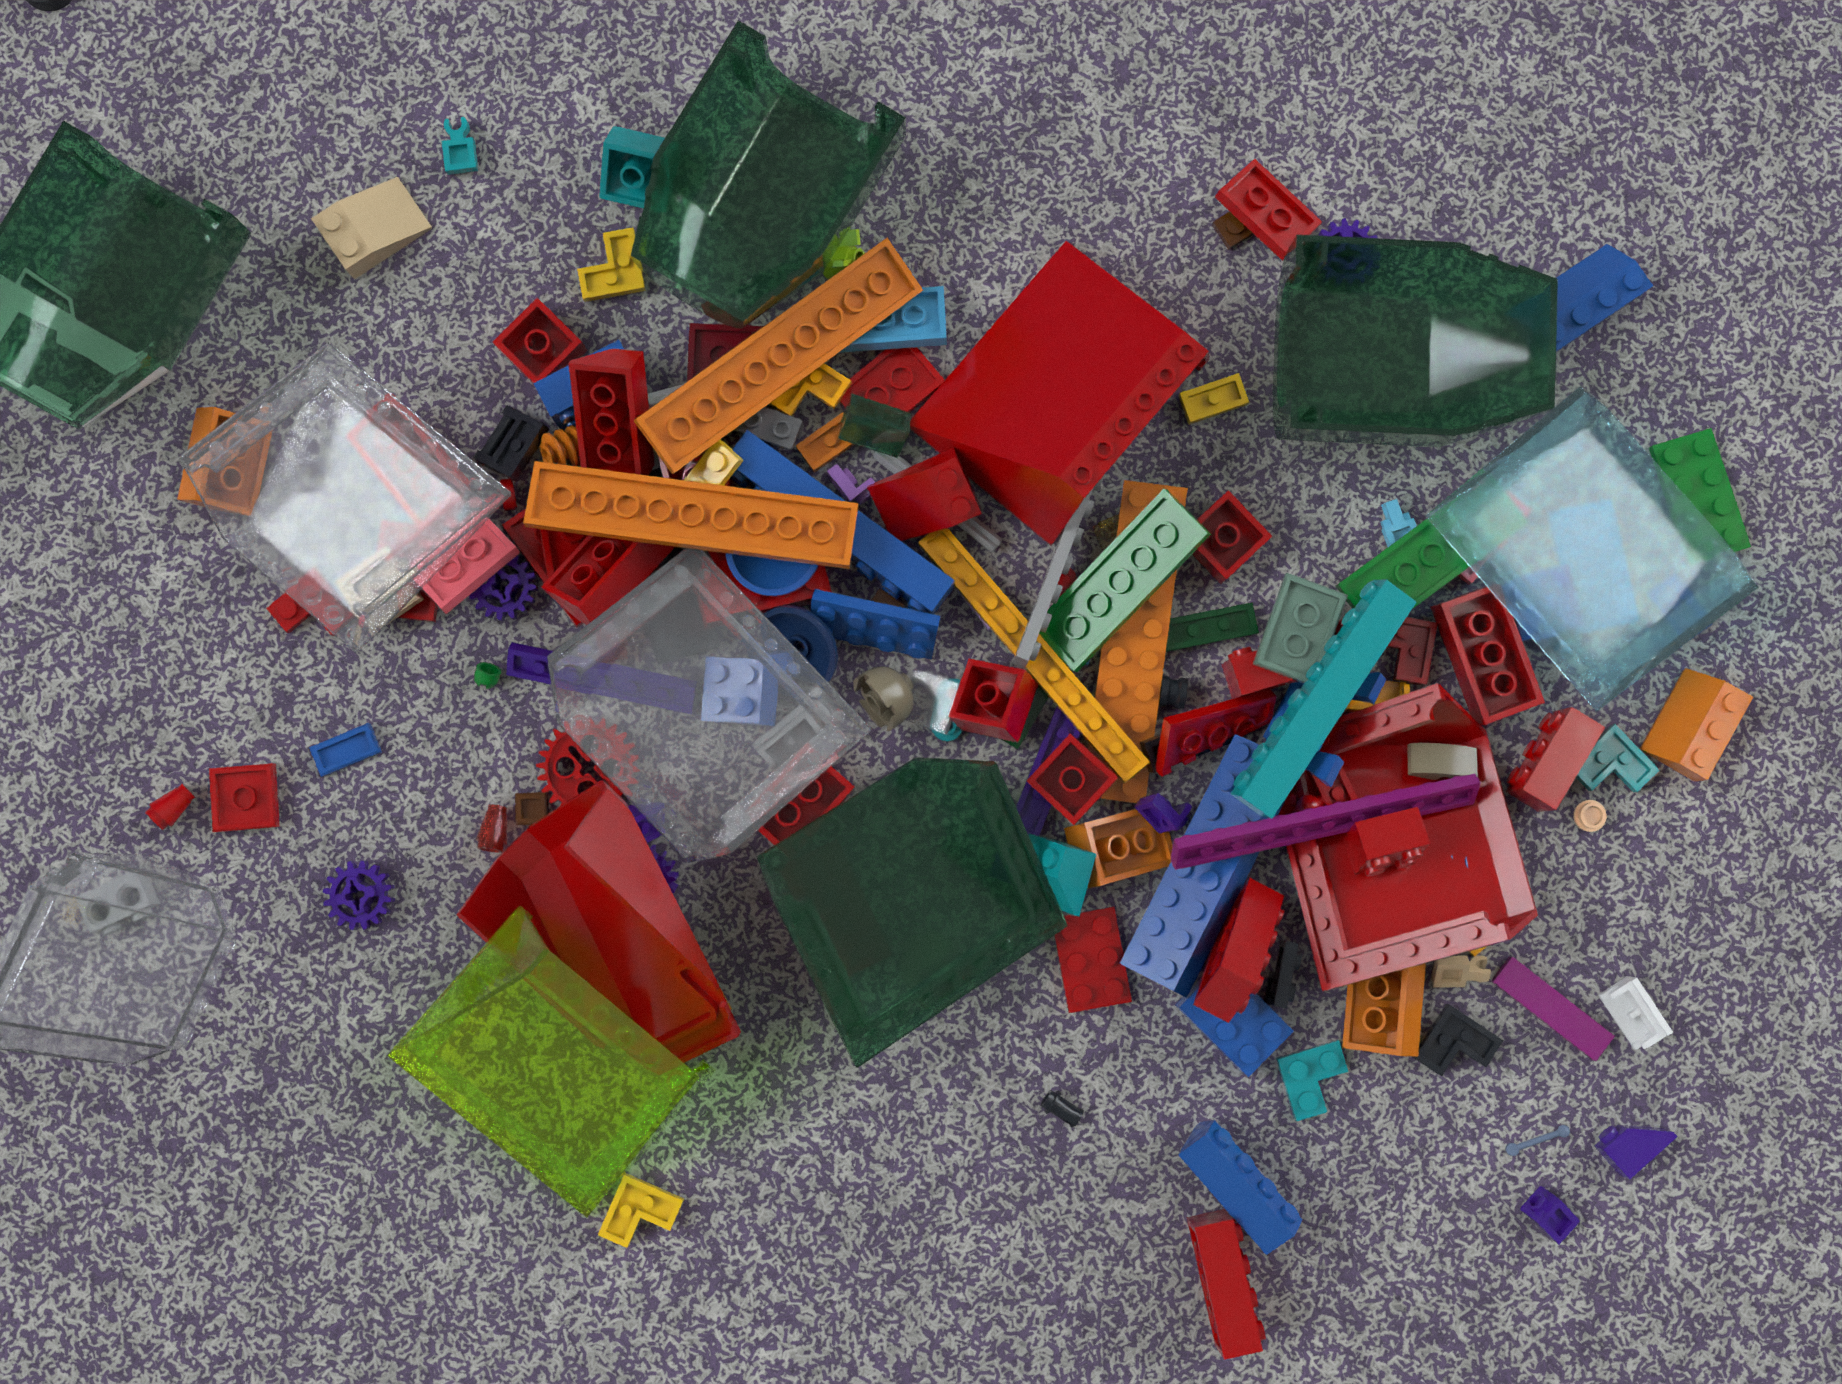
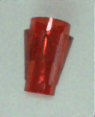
M495 804L488 805V810L485 813L475 839L478 841L477 849L493 853L503 852L504 846H507V807Z

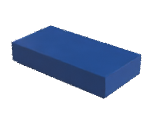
M366 723L309 747L321 777L382 753L371 723Z

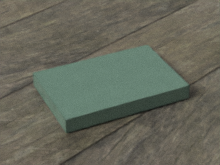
M1286 573L1253 665L1305 683L1308 680L1306 673L1315 662H1320L1326 653L1324 646L1335 633L1348 595Z

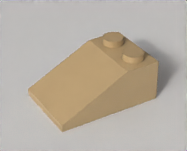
M398 177L341 199L311 218L345 270L354 279L432 229V226Z

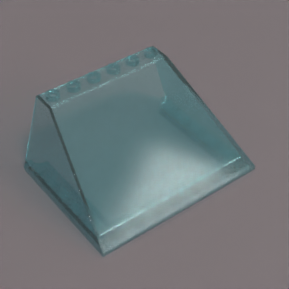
M1582 386L1578 387L1425 515L1596 712L1759 588L1732 547L1606 405Z

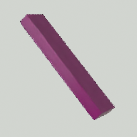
M1512 956L1508 957L1491 980L1494 985L1592 1061L1596 1062L1615 1037Z

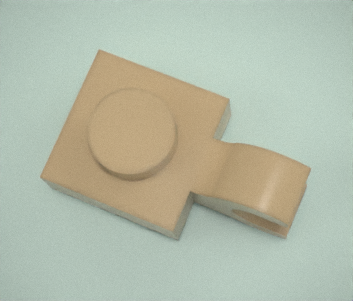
M1451 956L1434 961L1431 974L1433 988L1465 987L1466 981H1489L1491 969H1485L1487 957L1475 956L1469 961L1468 956Z

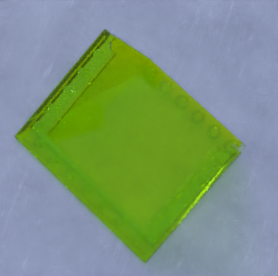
M519 905L391 1049L387 1056L587 1218L716 1070L704 1059L699 1063V1067L695 1069L689 1068L548 949L531 921L532 915Z

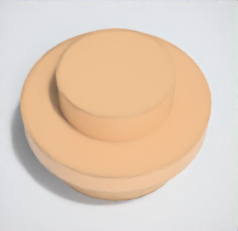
M1595 800L1582 801L1574 810L1576 825L1587 832L1601 829L1607 819L1605 808Z

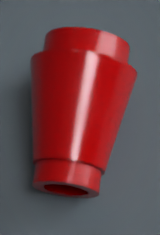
M181 784L179 787L149 804L151 807L145 813L158 827L164 830L166 827H172L195 796L187 787Z

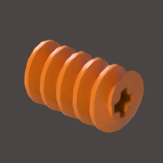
M567 426L565 431L557 429L553 435L551 433H544L542 435L540 451L543 462L566 465V459H569L573 466H578L579 448L575 426Z

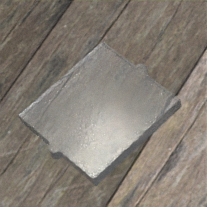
M915 668L911 679L914 696L913 709L905 720L947 735L952 722L948 715L960 683Z

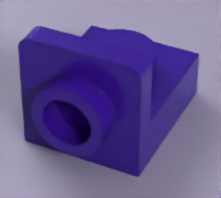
M1159 793L1140 798L1134 806L1158 833L1171 830L1177 831L1182 828L1188 820L1186 816L1193 808L1189 802L1172 806L1170 801Z
M1542 1186L1520 1208L1526 1216L1532 1219L1558 1245L1580 1222L1558 1197Z

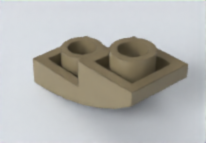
M1410 743L1407 745L1408 775L1437 780L1441 777L1465 776L1474 773L1478 777L1477 748L1440 743Z

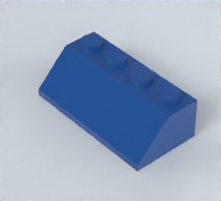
M1606 244L1507 310L1505 314L1537 360L1542 363L1652 288L1653 284L1636 260Z
M1215 1120L1198 1123L1179 1152V1157L1266 1255L1294 1237L1302 1222L1297 1209L1292 1204L1287 1203L1277 1191L1275 1184L1270 1179L1265 1178L1255 1166L1253 1159L1248 1154L1243 1153L1226 1129L1221 1128Z

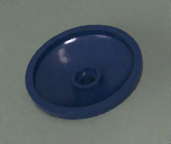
M793 605L775 607L759 616L750 629L747 644L749 659H766L780 663L778 693L797 698L811 696L822 690L833 678L838 663L835 639L827 625L809 610ZM798 640L803 643L805 648H802L798 644Z

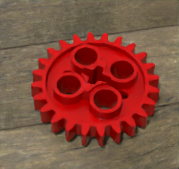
M593 716L589 717L587 725L583 724L580 717H576L575 727H572L565 721V732L563 733L553 729V733L556 736L555 741L545 739L544 742L550 747L549 750L538 752L546 760L536 764V767L545 769V774L538 776L537 780L547 781L548 785L541 791L542 793L552 791L553 795L549 803L552 804L560 800L561 805L580 794L579 789L582 783L591 781L595 784L598 782L591 774H582L584 766L569 751L570 746H574L586 761L590 763L595 761L597 763L594 766V770L620 797L623 794L633 797L634 794L628 789L629 784L639 785V782L632 778V774L641 772V769L634 767L632 763L639 760L640 755L630 754V751L634 749L636 744L624 743L629 734L624 732L618 736L616 733L619 725L617 724L607 729V719L605 718L600 721L599 725H595ZM587 737H595L599 743L597 751L593 754L584 753L582 750L583 740ZM564 758L572 759L575 765L574 771L568 776H563L558 771V764ZM609 760H616L620 764V773L614 778H608L603 772L604 764Z

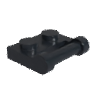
M506 405L501 412L503 417L482 450H477L473 459L481 465L517 482L541 444L542 435L548 433L550 429L545 424Z

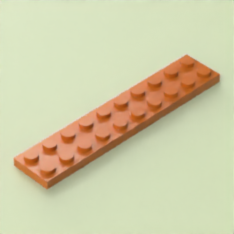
M885 238L633 421L673 474L922 292L923 289L889 239Z
M534 461L524 525L525 527L850 569L858 503Z
M1124 480L1116 538L1163 488L1167 489L1184 507L1186 505L1188 488ZM1177 570L1101 647L1095 699L1141 752L1140 742L1155 735ZM1088 742V750L1091 753H1093L1103 764H1105L1116 775V773L1110 768V766L1103 760V758ZM1147 766L1125 784L1118 778L1103 794L1101 799L1137 803L1140 798L1146 797L1149 779Z

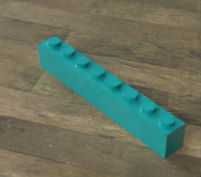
M1387 579L1373 580L1364 586L1359 595L1361 599L1356 607L1350 609L1343 617V626L1338 634L1333 635L1325 644L1324 651L1326 653L1321 661L1315 662L1306 673L1308 680L1301 689H1297L1288 700L1289 707L1283 716H1279L1270 727L1271 734L1265 743H1261L1254 750L1251 757L1253 761L1247 770H1243L1236 777L1233 783L1235 788L1231 795L1260 816L1270 819L1274 817L1416 604L1415 600Z

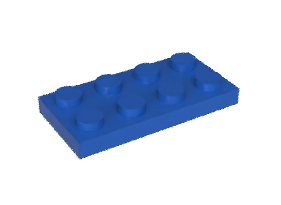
M814 589L811 612L827 625L834 639L847 641L852 645L875 647L884 652L894 651L908 654L917 659L926 658L932 660L940 621L939 615Z

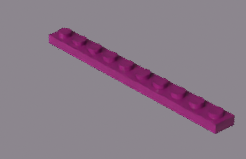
M1475 773L1455 776L1451 779L1433 783L1427 782L1415 787L1396 789L1392 792L1378 795H1367L1363 798L1336 802L1332 805L1314 809L1308 808L1291 814L1276 815L1272 819L1248 821L1227 828H1216L1204 833L1184 835L1174 839L1171 862L1174 869L1178 870L1345 833L1350 830L1355 822L1414 807L1419 808L1422 816L1471 805L1475 802L1481 782Z

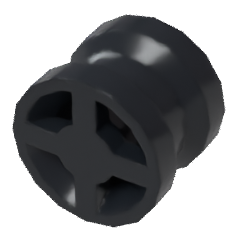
M1162 675L1158 706L1165 707L1169 704L1174 705L1177 709H1184L1187 698L1188 678L1181 677L1178 680H1173L1167 675Z

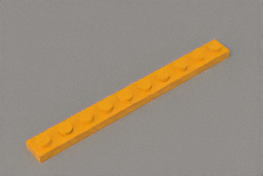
M948 528L926 535L918 542L919 546L941 571L955 580L954 587L1015 656L1028 620ZM1039 634L1036 642L1041 643L1035 661H1028L1025 669L1124 784L1146 767L1150 761Z

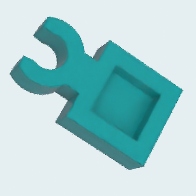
M461 117L462 125L457 130L452 129L449 119L444 120V129L451 139L442 141L444 167L447 175L478 171L475 140L473 137L466 138L470 131V126L465 117Z

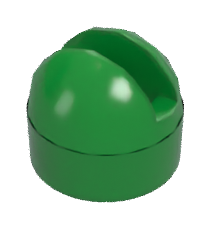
M480 662L477 664L474 672V681L478 687L483 684L486 685V689H491L499 682L502 671L494 664Z

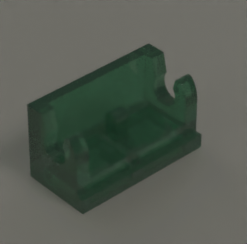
M851 394L841 419L843 424L840 428L838 439L898 458L910 433L911 413Z

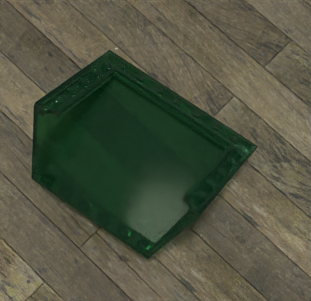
M915 757L756 856L772 900L856 1068L1068 926L1000 769L994 761Z

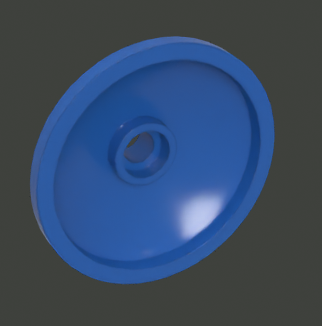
M725 553L728 566L734 577L747 589L765 596H782L800 589L812 578L818 568V565Z

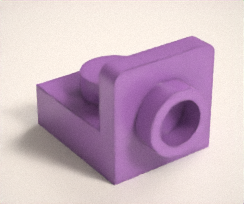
M836 464L827 471V477L847 502H857L859 505H862L871 498L867 486L875 483L872 477L856 488L854 485L858 482L848 468L842 470Z

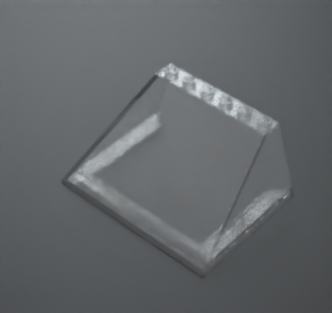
M329 342L179 456L185 471L221 537L355 653L384 629L511 496V492Z
M684 549L547 657L557 723L688 863L731 854L872 730L861 716L704 551L699 549Z

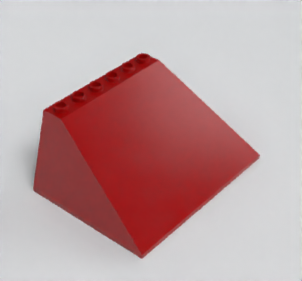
M1065 241L906 426L939 454L954 447L967 477L1052 546L1090 491L1195 368L1200 371L1209 361L1210 355L1205 347L1068 241Z
M1438 683L1341 716L1320 749L1321 752L1338 755L1344 761L1342 767L1358 799L1367 795H1378L1392 792L1396 789L1415 787L1427 782L1433 783L1451 779L1441 777L1437 780L1408 775L1407 745L1410 743H1440L1477 748L1478 779L1481 782L1474 804L1421 816L1431 844L1423 851V856L1415 860L1416 863L1406 868L1397 869L1396 865L1384 867V872L1374 876L1366 877L1365 872L1355 875L1343 840L1347 832L1286 845L1322 991L1332 990L1511 940L1538 916L1487 731ZM1304 770L1288 794L1278 815L1295 813L1296 802L1304 795L1317 796L1306 770ZM1466 857H1467V862H1468V868H1467L1466 865H1465V858H1466Z

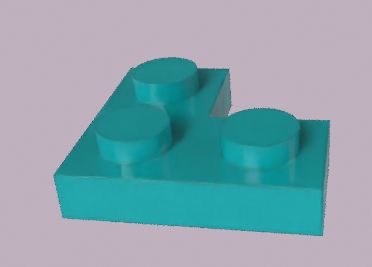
M1612 724L1599 737L1577 774L1576 779L1588 791H1593L1613 771L1632 792H1638L1660 770L1616 724Z
M1339 1040L1330 1041L1276 1058L1295 1121L1326 1113L1327 1109L1318 1081L1349 1072Z

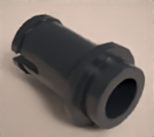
M1049 1090L1040 1105L1044 1108L1046 1114H1054L1072 1128L1077 1125L1084 1113L1083 1109L1076 1107L1061 1097V1092Z

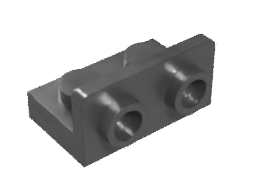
M764 407L735 428L734 431L744 434L748 430L762 441L792 450L796 439L800 440L804 426L803 421Z

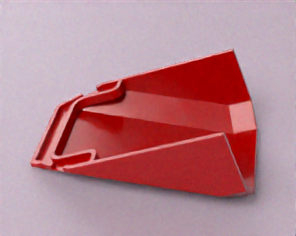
M603 780L595 783L524 830L495 859L456 914L595 1043L606 1047L607 1043L610 1042L627 1051L624 1056L625 1058L640 1063L645 1068L659 1075L739 1037L741 1033L722 990L626 802Z

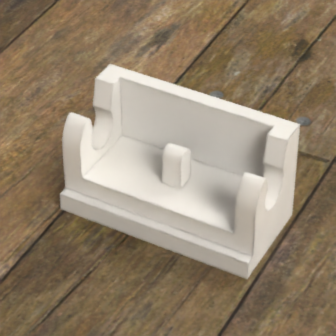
M1626 976L1598 995L1634 1050L1640 1047L1646 1049L1673 1033L1637 977Z

